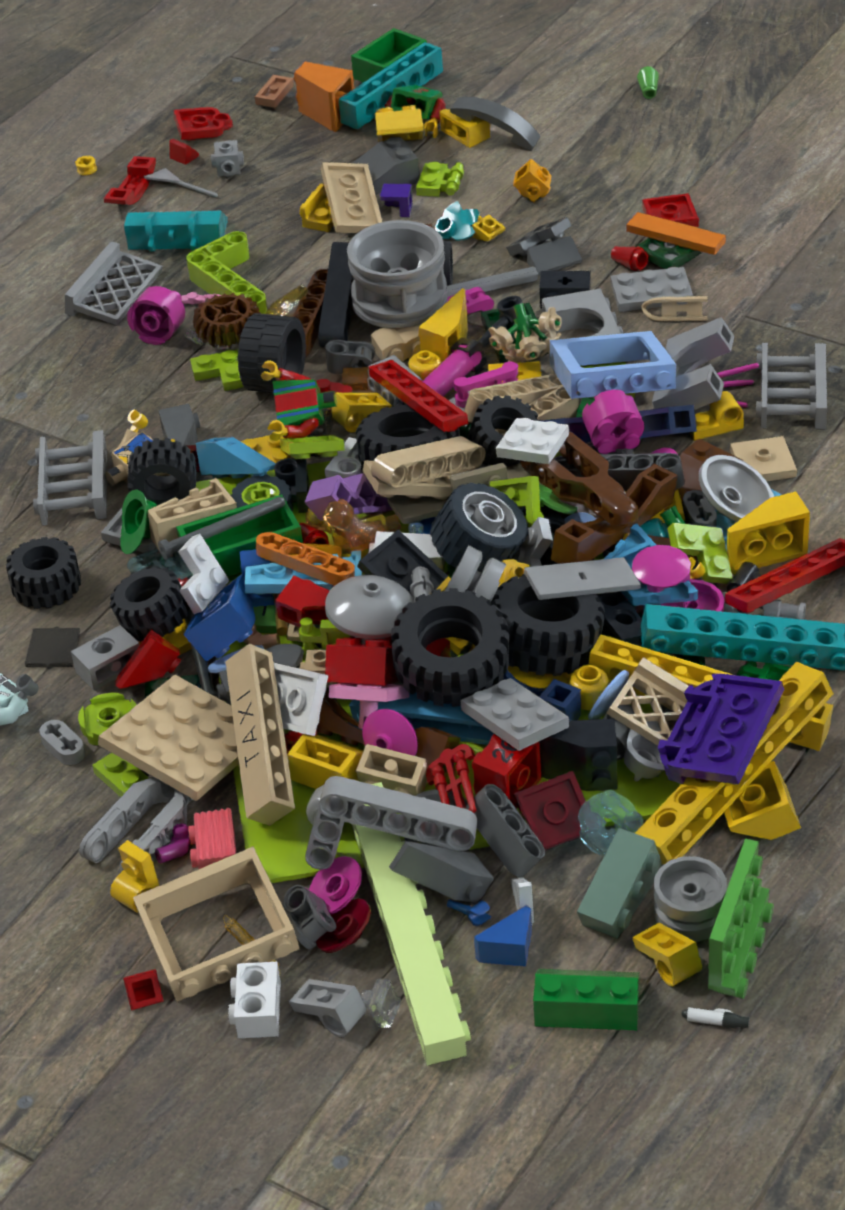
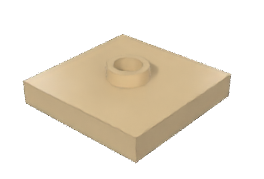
M784 436L730 443L731 454L752 466L766 481L797 477V468Z

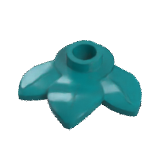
M456 201L444 210L443 217L439 218L435 224V230L444 240L450 238L456 241L469 239L475 234L472 225L479 218V210H462L460 203Z

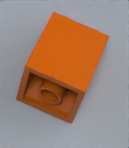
M304 62L294 73L297 89L296 101L298 102L299 112L329 130L337 132L343 125L340 120L338 99L354 89L353 70Z

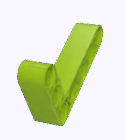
M234 231L190 252L186 256L190 280L209 294L219 295L224 293L226 295L235 293L237 296L244 294L245 298L251 297L252 301L257 303L261 314H268L265 293L231 270L247 261L250 257L247 235L244 232Z

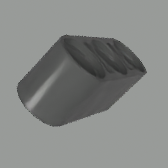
M487 784L474 797L477 810L474 813L477 818V829L507 870L517 877H523L545 856V848L505 793L496 785Z

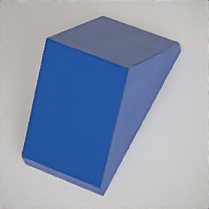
M526 905L474 937L475 958L480 963L526 966L532 935L531 908Z

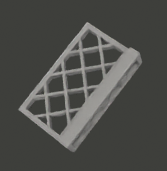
M111 241L65 293V314L74 317L77 312H81L118 325L137 298L162 273L163 266L120 251V244ZM125 261L131 265L120 266L119 263ZM146 269L152 271L151 273L141 274L140 270ZM134 271L136 275L125 277L123 274ZM117 274H118L119 277H120V278L111 279V280H108V278H107L108 276L117 275ZM136 282H140V283H141L140 286H136V287H130V286H129L130 283H136ZM119 285H124L125 289L113 290L112 288ZM107 288L108 292L97 293L96 290ZM127 295L130 297L128 300L119 301L117 298ZM110 298L113 299V302L102 304L100 301ZM95 301L97 304L94 306L84 305L85 303ZM108 310H118V313L116 315H112L106 312Z

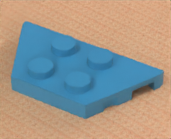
M637 523L630 528V535L625 540L621 539L616 544L615 550L609 553L605 559L624 557L632 569L635 556L645 548L656 545ZM689 580L676 586L664 588L659 593L650 592L647 589V585L640 582V589L621 591L633 606L687 602L698 599V590Z

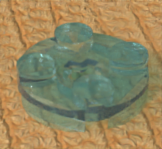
M607 790L604 793L592 796L581 806L578 813V821L580 820L581 827L579 833L582 841L591 851L605 856L618 828L636 833L643 825V818L633 804L613 790ZM603 818L612 819L615 829L607 830L604 827L606 821Z

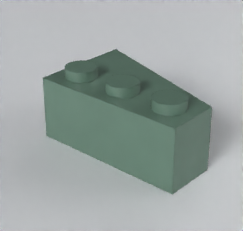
M618 828L577 910L582 925L617 939L622 931L628 928L633 914L653 885L659 868L663 866L654 840Z

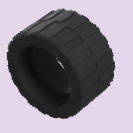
M255 313L248 318L243 327L238 347L239 377L247 390L274 393L273 381H276L275 377L269 381H265L261 377L264 371L271 373L269 369L262 368L266 361L275 362L278 369L282 368L302 375L306 358V341L303 325L298 318Z

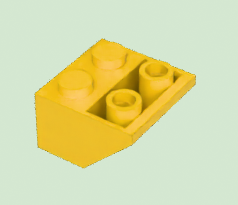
M303 734L287 754L291 780L314 789L324 785L325 781L333 776H341L359 781L356 770L364 750L322 735L312 736Z

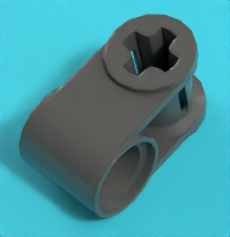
M330 341L326 344L327 370L333 374L366 375L368 374V366L373 364L372 359L375 357V347L365 341Z
M294 885L285 893L283 907L294 928L296 938L303 946L308 949L314 948L316 941L326 932H333L336 929V923L321 897L302 885Z

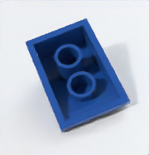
M243 574L227 584L202 612L194 614L185 631L184 636L205 661H208L213 656L216 659L220 658L228 652L230 644L236 640L241 643L253 633L252 627L256 618L250 593H245V576Z

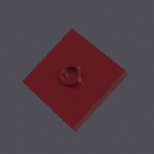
M573 771L521 790L513 795L522 818L540 840L545 851L597 831L596 824Z

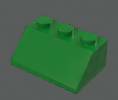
M538 969L535 973L533 996L534 1027L637 1031L640 972Z

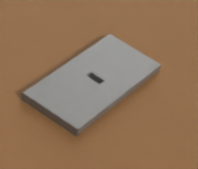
M624 557L524 568V574L539 600L640 589L641 586Z

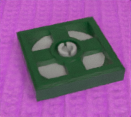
M648 238L635 246L642 247L648 253V261L664 269L670 267L679 268L703 253Z

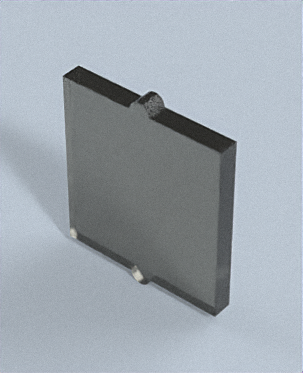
M58 626L54 628H33L25 667H46L47 669L52 667H73L71 651L78 646L81 633L80 628H59Z

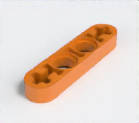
M272 532L261 533L256 538V553L261 558L335 586L355 576L354 564L340 557Z

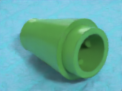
M650 66L643 67L637 74V81L646 99H652L656 96L659 80L658 72Z

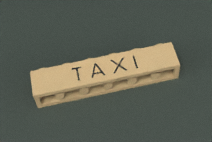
M248 644L225 661L246 818L271 826L294 810L295 805L272 652Z

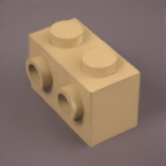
M366 744L356 773L360 782L368 784L382 782L383 788L416 796L424 792L427 783L426 770L428 767L424 758Z

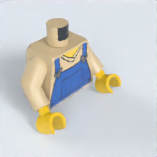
M132 410L129 413L128 421L132 426L130 429L127 428L121 443L111 454L114 467L105 472L106 478L112 486L123 480L128 484V462L131 453H134V448L137 446L142 447V442L146 440L153 442V439L143 431L137 433L139 429H143L148 425L147 417L142 413L140 414L137 410ZM156 473V474H154V475H157V476H169L170 474H167V473Z

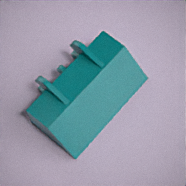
M222 211L127 213L124 224L128 250L149 249V252H155L156 249H191L194 251L224 236L228 217Z

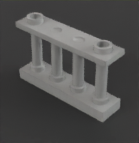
M762 343V353H757L756 362L759 364V367L756 369H762L761 401H756V417H761V428H766L767 415H808L810 418H815V429H826V344L815 343V354H809V356H768V343ZM767 366L809 367L810 372H767ZM767 382L809 383L810 388H767ZM767 398L809 399L810 405L767 404Z
M93 431V442H89L86 446L49 450L46 438L40 437V448H35L36 462L39 464L38 498L33 499L35 515H40L42 525H47L48 511L88 506L89 509H94L96 519L107 518V478L105 475L107 471V447L104 431ZM90 456L92 458L88 459V462L49 466L50 460ZM79 473H89L91 475L88 476V479L49 483V477ZM87 489L91 492L87 493V496L48 500V494Z

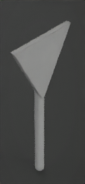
M166 168L144 176V179L173 182L206 195L218 197V194L181 181Z

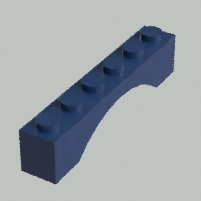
M694 404L639 411L644 422V431L639 439L688 434L697 431ZM582 417L541 420L542 422L553 421L557 424L568 425L569 431L583 442H591Z

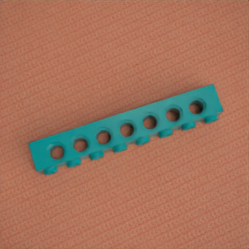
M645 605L641 621L642 647L662 653L794 665L798 662L809 667L845 670V624Z

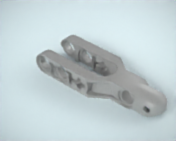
M155 777L135 783L85 835L80 844L79 854L87 860L99 863L153 804L165 802L168 804L151 821L149 829L139 840L135 839L132 842L149 853L152 862L156 860L155 849L170 844L173 836V827L182 823L187 825V805L193 799ZM121 864L120 868L117 870L118 874H120L124 870Z

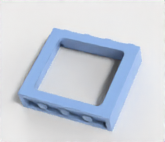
M652 331L550 340V366L571 399L595 397L599 393L608 390H621L627 394L676 389V363ZM648 359H649V361H650V362H647V363H636V364H626V365L604 366V367H594V368H582V367H580V366H584V365L616 363V362L648 360Z

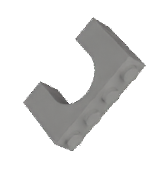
M601 288L542 298V313L548 312L550 307H554L556 314L561 317L562 325L559 331L589 329L597 332L592 336L623 334L622 327L617 326L615 312H611L609 298L604 297Z
M722 317L668 339L665 350L676 363V389L655 391L652 399L654 409L694 404L695 410L721 399L724 383L712 365L709 364L697 370L694 369L709 360L731 352L734 335Z

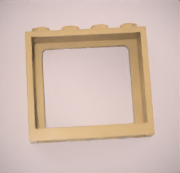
M254 847L133 897L139 916L177 1002L236 977L238 963L268 962L269 960L272 961L285 957L300 949L294 928ZM250 884L273 933L182 971L161 925V920L237 886Z

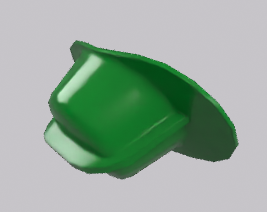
M138 489L132 490L127 494L122 507L120 546L122 552L127 555L135 552L143 539L151 538L148 510L157 506L151 500L146 499L143 492Z

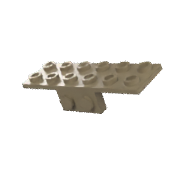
M500 463L450 476L451 491L453 492L458 486L467 483H480L490 487V481L532 475L522 467L521 463L507 467ZM394 495V497L387 498L389 506L403 524H417L423 519L436 517L447 499L440 500L432 496H421V498L414 499L406 495Z

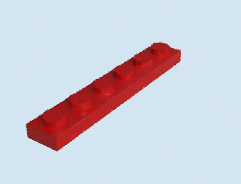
M393 360L368 367L369 376L442 431H455L458 427L468 424L467 413Z
M839 538L726 592L725 604L736 608L739 612L750 613L785 594L791 593L824 575L830 574L832 571L845 566V540Z

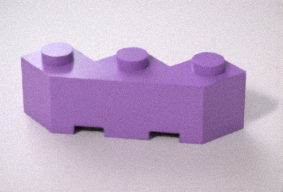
M363 473L346 478L336 475L313 481L305 500L306 505L320 521L368 517L392 511L387 502V497L377 494Z

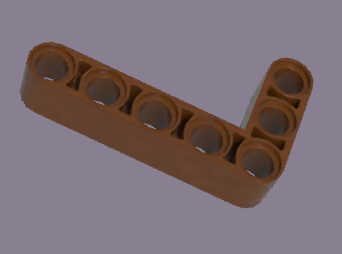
M328 269L315 271L292 316L298 318L303 325L306 357L310 354L319 335Z

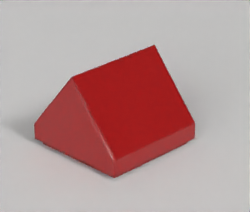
M170 139V159L186 165L198 157L199 153L189 145L175 139Z
M156 969L123 977L131 1011L164 1002Z

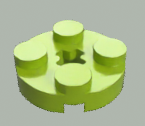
M105 693L90 699L91 704L85 710L83 706L79 711L78 720L82 734L87 737L91 745H98L99 735L137 704L132 699L131 702L124 699V695L120 693ZM112 716L113 719L106 720V717Z

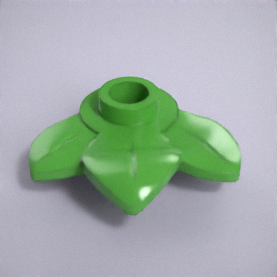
M539 484L540 507L546 505L557 512L568 515L574 514L578 510V507L562 502L552 493L550 488Z

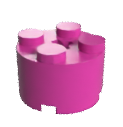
M160 286L148 287L132 304L127 313L128 325L132 332L135 330L140 335L139 339L152 345H159L170 339L185 319V309L181 295L177 291H171Z
M608 390L594 397L595 401L590 406L587 403L582 412V419L591 441L599 453L608 454L616 452V449H633L639 445V438L644 431V422L631 395H625L624 391Z

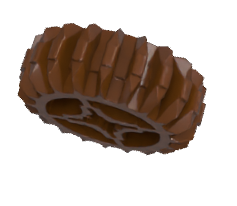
M224 293L221 296L214 295L212 299L205 298V302L199 303L198 308L194 309L193 327L197 337L201 338L203 343L209 342L210 346L217 344L219 348L223 345L230 347L233 344L239 345L240 336L248 318L255 313H261L257 303L253 302L251 297L245 298L244 294L238 296L235 293L231 295Z

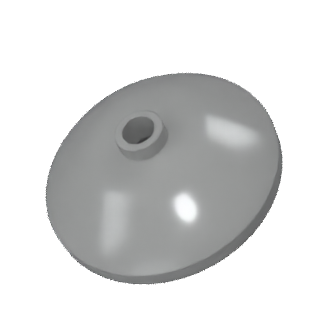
M715 455L709 457L699 470V482L704 496L719 513L733 521L738 522L763 502L774 497L769 484L763 476L752 466L738 458L727 455Z
M360 575L338 583L329 591L326 597L325 611L329 621L337 629L348 635L363 639H384L391 637L397 615L402 613V609L409 602L414 604V599L403 586L391 579L376 575Z

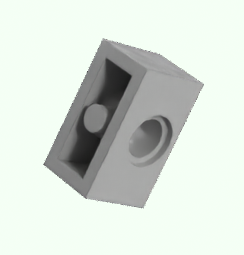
M119 625L71 651L75 672L93 690H96L117 678V675L139 647V642Z

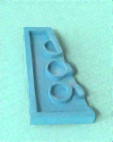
M361 550L352 551L350 557L342 558L354 564L355 576L362 575V571L357 567L361 560ZM277 563L248 566L245 568V593L258 595L281 593L293 575L304 580H311L316 585L331 590L334 585Z

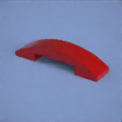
M134 156L127 165V177L119 188H111L104 197V203L133 205L138 202L151 179H144V176L154 172L156 158Z

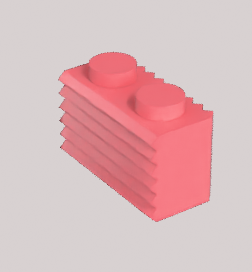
M220 809L213 812L202 811L201 813L196 812L194 814V825L188 826L190 844H196V849H190L192 868L201 869L237 854L231 809Z

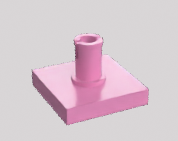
M339 683L329 685V698L360 701L359 729H363L366 718L372 712L378 710V702L409 698V692L404 689V685L400 684L384 686Z

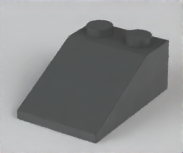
M401 136L391 137L377 143L353 162L355 164H368L375 194L381 193L383 184L418 183L420 178L418 157Z

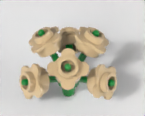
M521 303L513 306L517 319H514L515 324L507 330L501 326L497 329L494 327L488 329L491 334L489 341L493 348L498 351L502 349L503 355L508 359V362L518 363L536 359L540 355L544 356L547 352L550 354V340H558L562 335L560 332L556 334V331H559L561 328L562 320L556 314L554 307H550L548 312H543L539 319H532L531 314L527 315L524 304ZM513 332H515V339H516V343H515V344H512V343H513V338H512L511 334H512Z

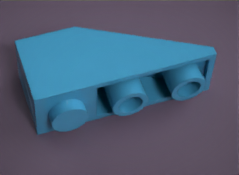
M234 437L211 438L196 443L201 475H212L213 479L229 476L228 474H231L232 478H242L248 476V474H251V478L257 475L264 476L267 475V471L273 470L276 464Z

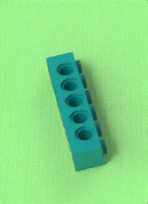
M424 42L338 99L341 123L351 128L359 129L376 118L375 113L377 110L385 108V103L393 94V88L413 85L423 86L428 81L434 79V77L443 72L442 48Z

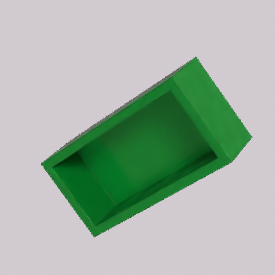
M281 494L176 526L178 538L277 497H283V495ZM286 500V504L280 509L204 539L226 576L242 572L240 551L256 549V538L261 533L272 532L303 543L301 526Z

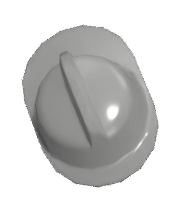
M658 721L647 722L648 727L652 730L661 731ZM630 729L626 741L624 763L635 774L634 781L638 782L642 777L646 779L658 777L665 770L660 759L658 746Z

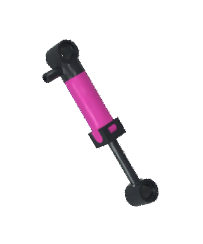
M509 296L499 301L497 304L500 314L499 320L492 327L497 329L501 326L508 330L515 324L514 319H517L513 306L523 303L519 296ZM489 330L478 340L460 338L450 347L452 354L422 382L444 397L454 387V380L456 378L465 377L470 371L477 373L487 363L483 348L490 342L491 334ZM398 397L395 399L394 405H404L401 399Z

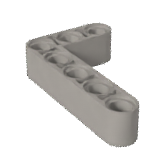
M333 776L327 779L323 785L305 859L312 868L319 870L329 868L334 862L344 822L456 851H465L470 849L475 842L477 818L472 811L341 776Z

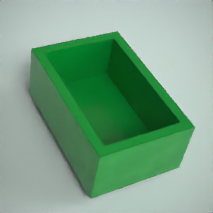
M395 28L389 30L351 55L353 79L364 83L424 42L427 43V40Z

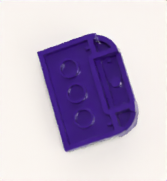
M712 674L713 680L704 682L695 688L690 685L684 692L687 703L668 740L660 739L658 744L660 759L668 779L680 784H684L686 778L691 777L739 785L783 694L784 687L782 681L729 674Z

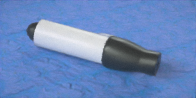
M689 1007L681 1013L682 1017L691 1022L719 1025L727 1028H749L750 1017L741 1016L726 1009L717 1008L712 1011Z

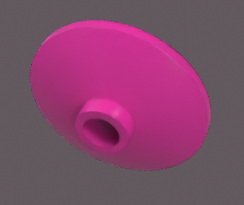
M378 709L366 718L362 729L365 746L369 744L412 756L416 755L418 748L417 736L414 728L403 715L391 709Z
M351 857L335 858L329 868L318 871L309 890L325 901L329 913L334 914L343 909L357 893L362 879L361 867Z

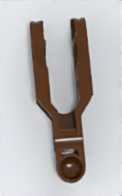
M569 431V435L560 447L559 452L566 459V463L574 465L581 471V475L584 477L574 476L554 458L550 464L520 460L522 467L532 476H538L539 482L550 488L552 493L560 500L583 504L611 525L627 524L638 519L636 503L626 495L623 487L608 475L609 461Z

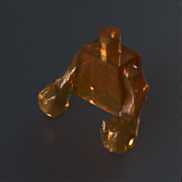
M344 499L332 501L327 505L323 514L324 521H320L310 508L305 517L307 525L332 534L334 545L342 547L341 554H351L352 551L368 549L370 543H375L376 531L396 532L401 530L400 521L396 514L384 517L383 514H371L358 518L354 514L353 507Z

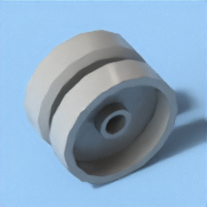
M468 545L445 591H449V588H458V592L464 593L466 590L475 592L478 598L483 596L492 601L500 582L498 581L506 564L492 557L486 562L483 570L479 572L477 569L483 558L482 552Z
M686 856L670 860L660 867L654 878V919L656 923H661L695 942L710 938L727 891V878L721 868L709 860Z

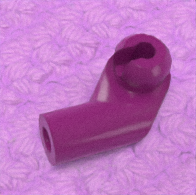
M183 823L175 825L172 829L173 836L170 844L155 849L158 863L161 864L182 857L188 852L190 847L188 825Z

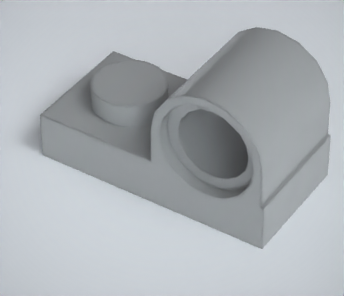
M308 979L289 1001L294 1012L317 1015L325 1028L338 1037L346 1036L366 1013V1006L355 986Z

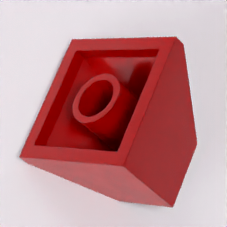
M150 630L117 675L115 686L122 689L162 678L166 672L172 674L181 661L178 658L180 649L153 630Z

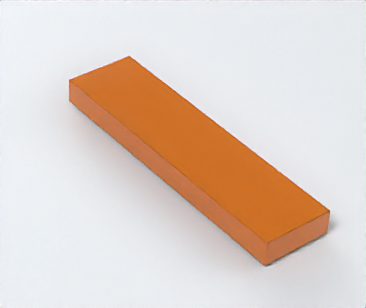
M637 212L627 223V232L712 255H715L726 243V235Z

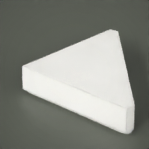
M523 877L510 879L517 911L528 905L531 908L532 923H534L532 883Z

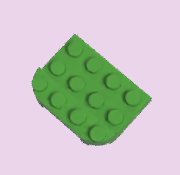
M745 839L709 938V990L741 999L745 998L748 988L747 972L753 973L757 960V953H754L756 947L762 948L766 929L763 928L764 922H771L774 904L768 903L770 889L761 887L762 879L757 878L763 863V856H758V841Z

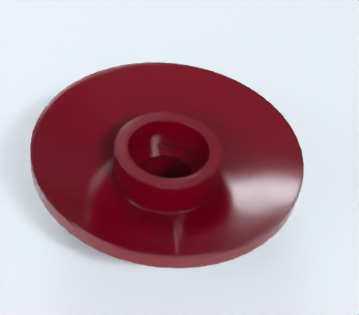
M353 899L340 911L330 914L337 927L333 932H326L316 941L318 948L325 953H334L357 942L370 919V905L363 899Z

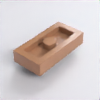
M273 75L255 96L256 105L276 108L293 88V78Z

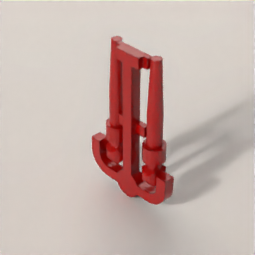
M461 744L452 750L445 749L441 753L440 758L428 766L426 779L429 785H435L439 792L441 803L450 805L448 793L453 791L456 806L466 809L460 788L462 784L469 804V809L467 810L475 813L477 810L468 775L470 770L466 759L473 760L475 753L467 744ZM444 765H445L446 768H447V772H448V776H449V780H450V784H448V785H447L446 777L444 776V775H445L444 769L442 768V766H444Z

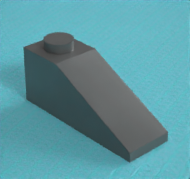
M189 403L158 410L164 438L177 440L182 443V447L196 445L198 440L196 429L200 428L198 414L192 413Z
M405 841L389 865L393 872L454 900L478 903L494 879L474 853Z

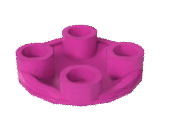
M655 545L640 551L633 559V573L640 582L647 585V589L650 592L659 593L664 588L676 586L690 579L691 562L688 556L678 548L669 545Z

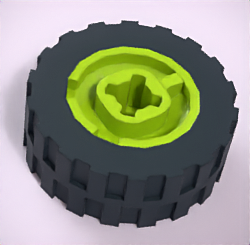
M257 475L244 479L243 482H239L233 488L230 495L236 502L237 508L282 494L293 512L290 487L283 479L280 480L276 476Z

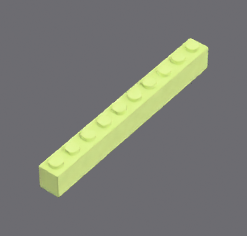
M382 782L372 784L375 786L383 787ZM351 823L426 1065L467 1056L466 1041L471 1040L469 1027L466 1020L460 1021L458 1014L462 1013L460 1000L457 993L451 994L449 988L453 986L451 973L448 966L442 967L441 960H444V954L440 941H434L432 937L435 934V926L432 916H426L424 909H427L423 890L417 891L416 884L419 883L393 872L389 868V865L405 841L401 842L398 835Z

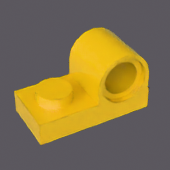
M722 391L721 399L711 403L709 411L695 414L697 431L689 434L695 441L743 429V410L730 392Z
M336 393L337 407L331 408V416L348 432L352 433L357 431L358 426L364 418H367V415L379 412L380 409L385 407L391 408L392 405L379 393Z
M126 840L118 848L122 859L121 866L124 870L114 879L110 895L115 900L138 913L133 897L160 885L151 855Z
M657 923L632 937L635 948L654 959L658 973L668 986L673 987L702 970L696 942L661 923Z

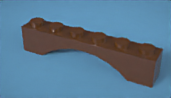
M656 464L638 474L626 492V495L638 507L637 520L622 525H611L602 517L586 523L577 522L572 519L555 530L551 560L558 564L594 559L621 540L626 533H631L630 528L637 523L641 526L671 505L678 475Z
M326 687L319 715L320 719L316 728L317 732L332 736L334 732L341 735L340 740L355 746H358L359 742L364 744L362 729L358 728L359 722L344 710L336 698H329V688ZM434 727L414 729L418 742L415 756L426 759L428 767L433 761L440 758L441 753L445 749L452 750L457 747L461 737ZM442 766L444 773H448L446 766Z

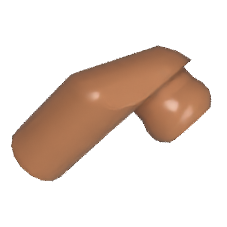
M254 624L252 627L253 633L243 641L247 645H262L265 650L280 644V637L277 633L262 635L259 631H256V625Z

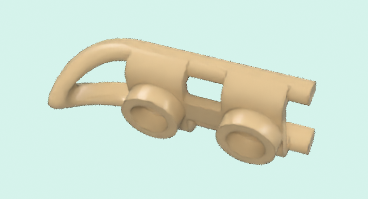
M707 296L657 297L645 301L641 306L643 313L654 321H707V316H702V302H707ZM677 302H687V304H677ZM653 303H661V317L652 315L648 312L646 306ZM686 311L687 316H677V312Z

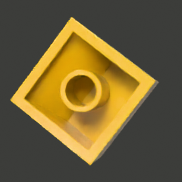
M775 761L770 762L724 812L730 831L739 834L773 840L801 829L789 791Z

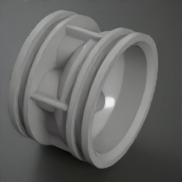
M386 221L361 230L349 242L347 248L348 266L354 277L351 286L352 304L356 314L364 321L385 328L412 327L424 323L447 302V283L443 271L445 262L444 242L441 235L432 227L415 221Z

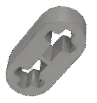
M50 720L40 727V737L43 746L64 765H75L84 759L85 749L83 741L64 722Z

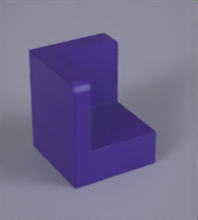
M383 184L380 198L381 201H384V205L398 206L400 208V217H410L413 206L411 184Z

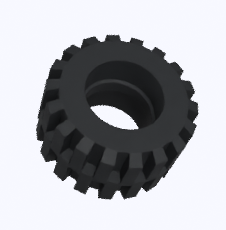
M499 395L494 396L492 400L488 398L484 401L483 405H479L469 429L468 440L485 449L484 465L503 463L507 467L520 463V460L497 457L496 447L504 435H501L495 429L508 431L516 418H529L534 421H541L537 419V412L530 410L532 406L528 403H521L522 400L517 397L514 400L511 399V396L507 395L504 398H501Z
M153 438V442L146 440L142 442V447L137 446L134 448V453H131L128 462L129 492L138 489L143 492L146 499L151 500L158 506L175 497L179 501L190 495L189 490L196 488L195 456L193 453H190V449L187 446L182 447L181 442L177 440L171 442L170 438H165V440ZM156 473H167V474H170V475H169V476H157V475H154V474H156Z
M48 537L31 539L30 542L20 544L19 548H14L11 551V555L7 557L6 570L13 597L16 598L17 602L23 603L26 607L34 606V609H40L41 607L52 608L53 605L59 606L64 603L63 601L73 598V594L79 591L81 575L76 552L73 546L68 545V542L65 540L59 541V538L55 537L48 539Z
M153 566L150 569L147 567L141 569V571H135L129 577L124 578L121 584L114 588V593L110 596V607L119 624L136 641L140 642L144 640L150 630H153L161 637L172 633L176 627L183 623V619L187 618L188 610L190 609L179 591L182 586L176 574L172 570L169 571L166 567L159 568V566Z

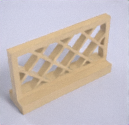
M643 657L608 709L607 714L658 746L660 739L668 740L672 730H669L666 721L678 720L687 703L684 692L689 685ZM633 687L647 696H636ZM659 703L673 712L663 713ZM631 704L635 714H627L619 709L618 706ZM640 704H651L654 713L643 714ZM658 721L661 731L652 730L648 727L647 722Z

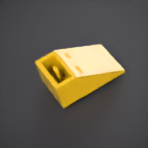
M462 288L428 320L421 324L418 331L420 351L427 350L435 353L443 362L452 354L450 350L452 345L460 338L467 339L468 321L465 289Z

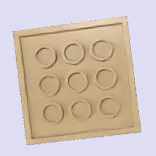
M177 675L172 676L99 735V746L195 801L200 799L239 764L231 705Z

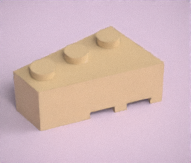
M217 478L210 480V486L200 491L198 488L189 490L190 495L179 501L175 497L148 510L150 537L158 550V541L166 539L170 542L178 538L176 526L237 508L236 502Z

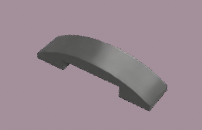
M459 97L450 109V113L469 122L476 116L512 133L511 142L530 151L533 150L540 139L539 133L524 118L505 106L490 100L476 97Z

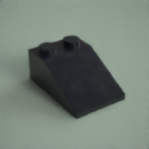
M614 719L569 721V728L539 741L541 778L550 780L573 771L581 790H618L617 741Z

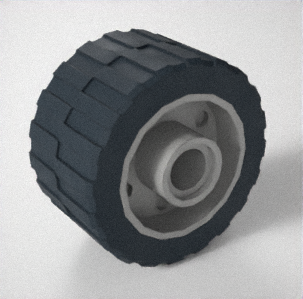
M467 483L458 486L450 494L431 525L430 536L438 554L454 568H457L468 545L481 551L483 558L477 571L481 572L486 562L492 557L502 561L512 559L528 535V524L522 510L505 493L485 484Z

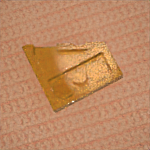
M303 284L297 286L274 301L265 314L287 316L293 307L308 293V289Z

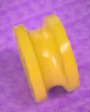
M92 156L78 158L75 161L78 174L91 175L97 171L95 158Z

